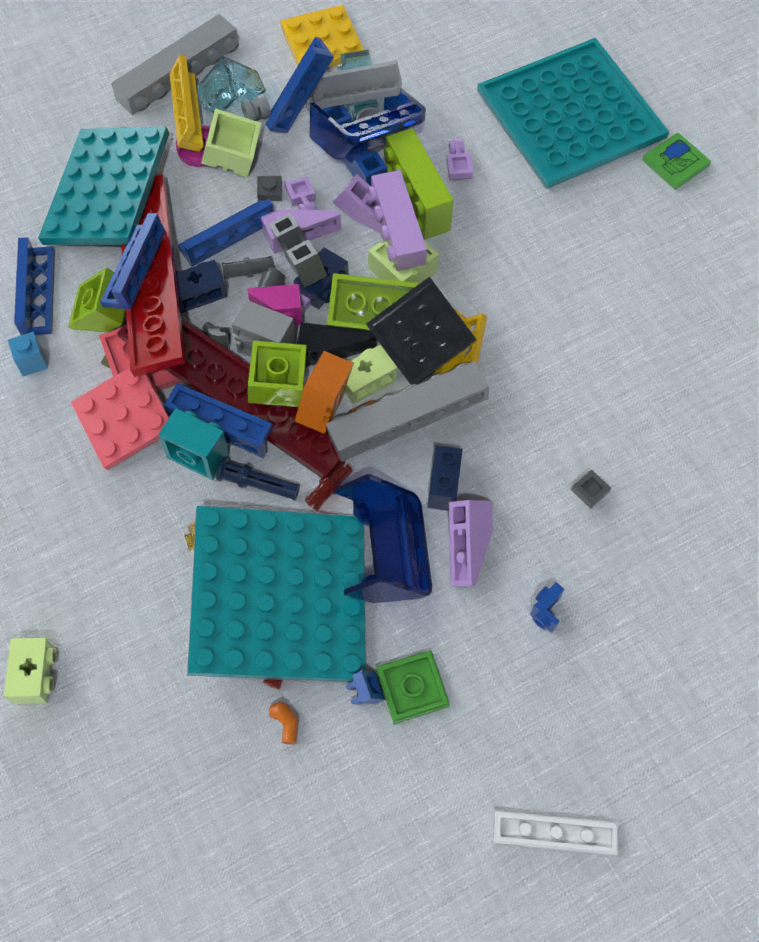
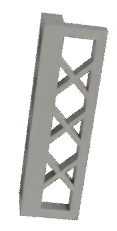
M391 61L323 74L305 104L307 111L399 95L402 79L398 62Z

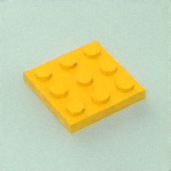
M343 4L280 20L281 29L297 66L315 37L321 38L334 56L328 68L365 58V50Z

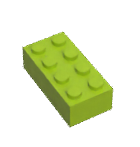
M410 128L386 136V147L383 149L386 159L387 173L401 170L423 239L426 240L451 231L454 199L414 129Z
M333 273L327 325L370 331L366 325L367 322L420 283Z

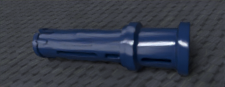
M224 457L221 459L216 473L217 481H230L238 484L240 488L254 487L290 498L294 501L300 490V484L298 483L295 484L253 471L250 465L245 464L241 466L231 463Z

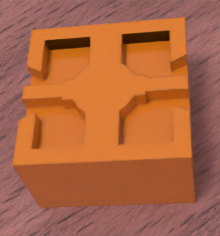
M323 351L305 383L295 422L325 434L327 430L326 423L332 420L343 399L345 387L354 363Z

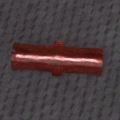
M340 461L327 477H322L319 480L320 484L305 498V502L309 507L314 505L313 510L318 511L331 495H335L339 491L338 487L353 472L348 464L344 467V461Z

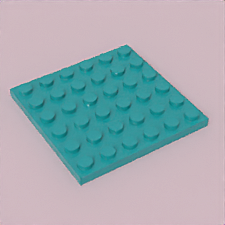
M596 37L479 83L477 87L481 97L546 188H550L664 140L669 134L666 126Z
M210 506L196 507L187 676L353 682V674L361 670L366 671L364 517Z

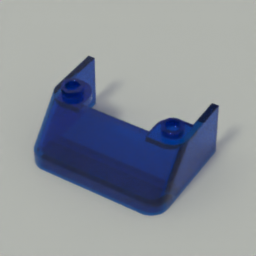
M401 88L399 95L384 98L383 112L340 125L315 102L310 103L309 137L334 159L341 160L386 144V136L410 128L416 129L425 121L426 108Z
M369 473L334 488L335 494L353 501L354 516L362 524L369 526L374 575L365 576L362 583L344 589V595L370 603L414 600L429 596L432 593V579L423 510L419 497L410 490Z

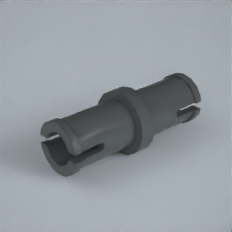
M272 256L256 259L246 257L243 261L222 263L225 279L245 275L249 278L252 277V274L267 271L268 267L274 268Z

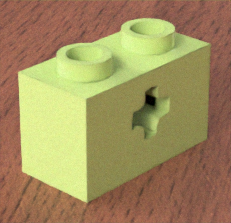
M381 345L373 349H366L360 356L350 361L354 364L345 387V394L354 405L397 380V366Z
M11 638L4 697L12 704L48 703V694H52L54 687L53 677L50 676L51 665H55L57 653L56 648L53 647L47 638Z

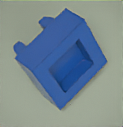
M361 670L352 675L354 681L346 686L347 690L357 689L358 697L351 700L352 704H377L385 700L376 672Z

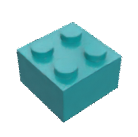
M176 408L158 434L167 459L212 481L216 477L221 459L229 457L223 429L213 422L206 423L200 420L197 415L190 411L183 412Z

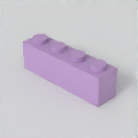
M401 170L371 176V187H368L369 199L371 202L375 201V218L377 222L381 221L382 224L380 226L383 242L387 241L388 243L387 255L389 261L394 262L396 271L426 265L427 248Z

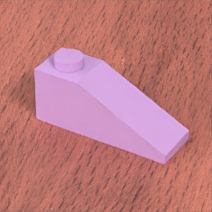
M356 174L341 190L333 203L351 219L381 233V221H376L374 213L375 201L371 202L369 199L368 187L371 186Z
M282 209L261 217L263 233L274 254L281 252L268 224L290 212L299 224L306 240L309 239L311 241L341 230V214L339 211Z
M464 500L449 502L451 586H476L493 531L492 501Z

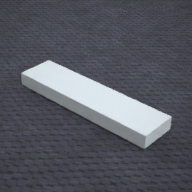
M505 811L494 812L493 844L618 856L619 823Z

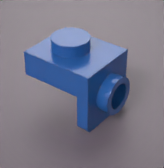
M557 582L550 589L545 586L535 597L538 602L533 606L530 614L537 626L543 630L548 629L551 633L557 628L559 620L549 611L561 599L565 590Z

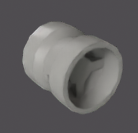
M264 94L255 96V99H245L240 102L245 118L256 121L257 118L271 116V110Z

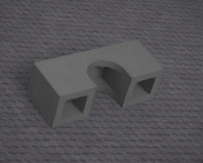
M291 212L268 224L280 250L304 288L327 276L317 251L309 239H305L299 224Z

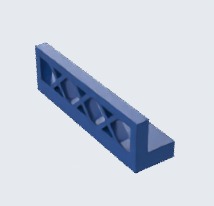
M315 37L271 109V116L266 122V126L270 131L288 133L332 62L334 56L321 38Z
M267 199L250 205L178 244L179 251L191 267L199 264L261 230V217L274 212L273 203Z
M148 213L143 225L135 226L100 301L103 307L132 308L166 232L157 214Z
M28 237L18 238L14 324L20 335L34 332L35 335L52 334L55 250L53 246L33 248ZM47 255V260L40 266L34 262L35 256ZM42 273L47 277V280L40 286H37L34 283V279ZM41 294L46 298V301L40 307H36L33 304V300ZM38 316H42L45 319V326L32 327V322Z
M179 383L175 385L164 404L169 416H171L176 408L183 412L190 411L206 423L213 422L223 429L227 443L261 458L265 457L267 453L265 442L273 429L272 423Z

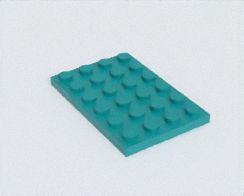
M167 127L80 129L38 239L41 244L127 245L135 226L139 225L170 134Z

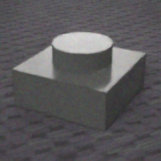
M257 176L258 201H265L267 199L270 201H282L281 176Z
M591 470L572 486L571 491L591 509L610 492L611 487Z

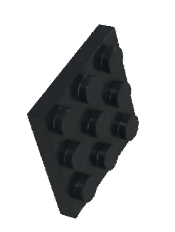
M430 276L366 323L369 330L410 385L421 383L477 341Z

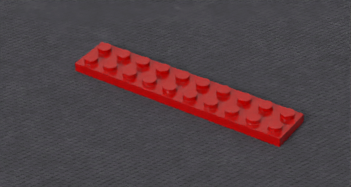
M163 174L156 175L139 225H143L148 213H155L158 215L166 232L132 308L126 309L130 371L134 377L186 363L167 186ZM121 245L122 254L127 245Z

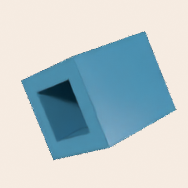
M34 332L8 339L14 362L22 376L48 369L42 348Z

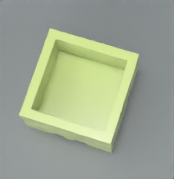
M215 109L201 164L211 167L222 166V170L227 171V169H231L234 174L248 177L261 123Z
M424 240L427 248L426 265L396 271L394 262H390L388 259L387 241L379 242L368 250V268L381 279L421 283L429 276L431 277L438 272L439 253Z

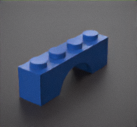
M344 105L320 110L321 130L353 177L358 174L371 186V176L387 173V166L377 151L368 152L361 143L353 118Z

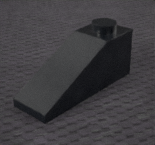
M304 322L300 324L297 344L307 345L305 365L317 364L323 351L344 359L360 354L366 349H373L377 347L378 343L372 332L368 330Z

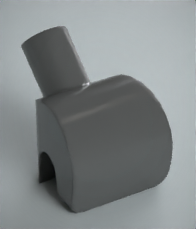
M210 322L204 323L202 329L209 337L229 350V344H231L230 327L214 326Z

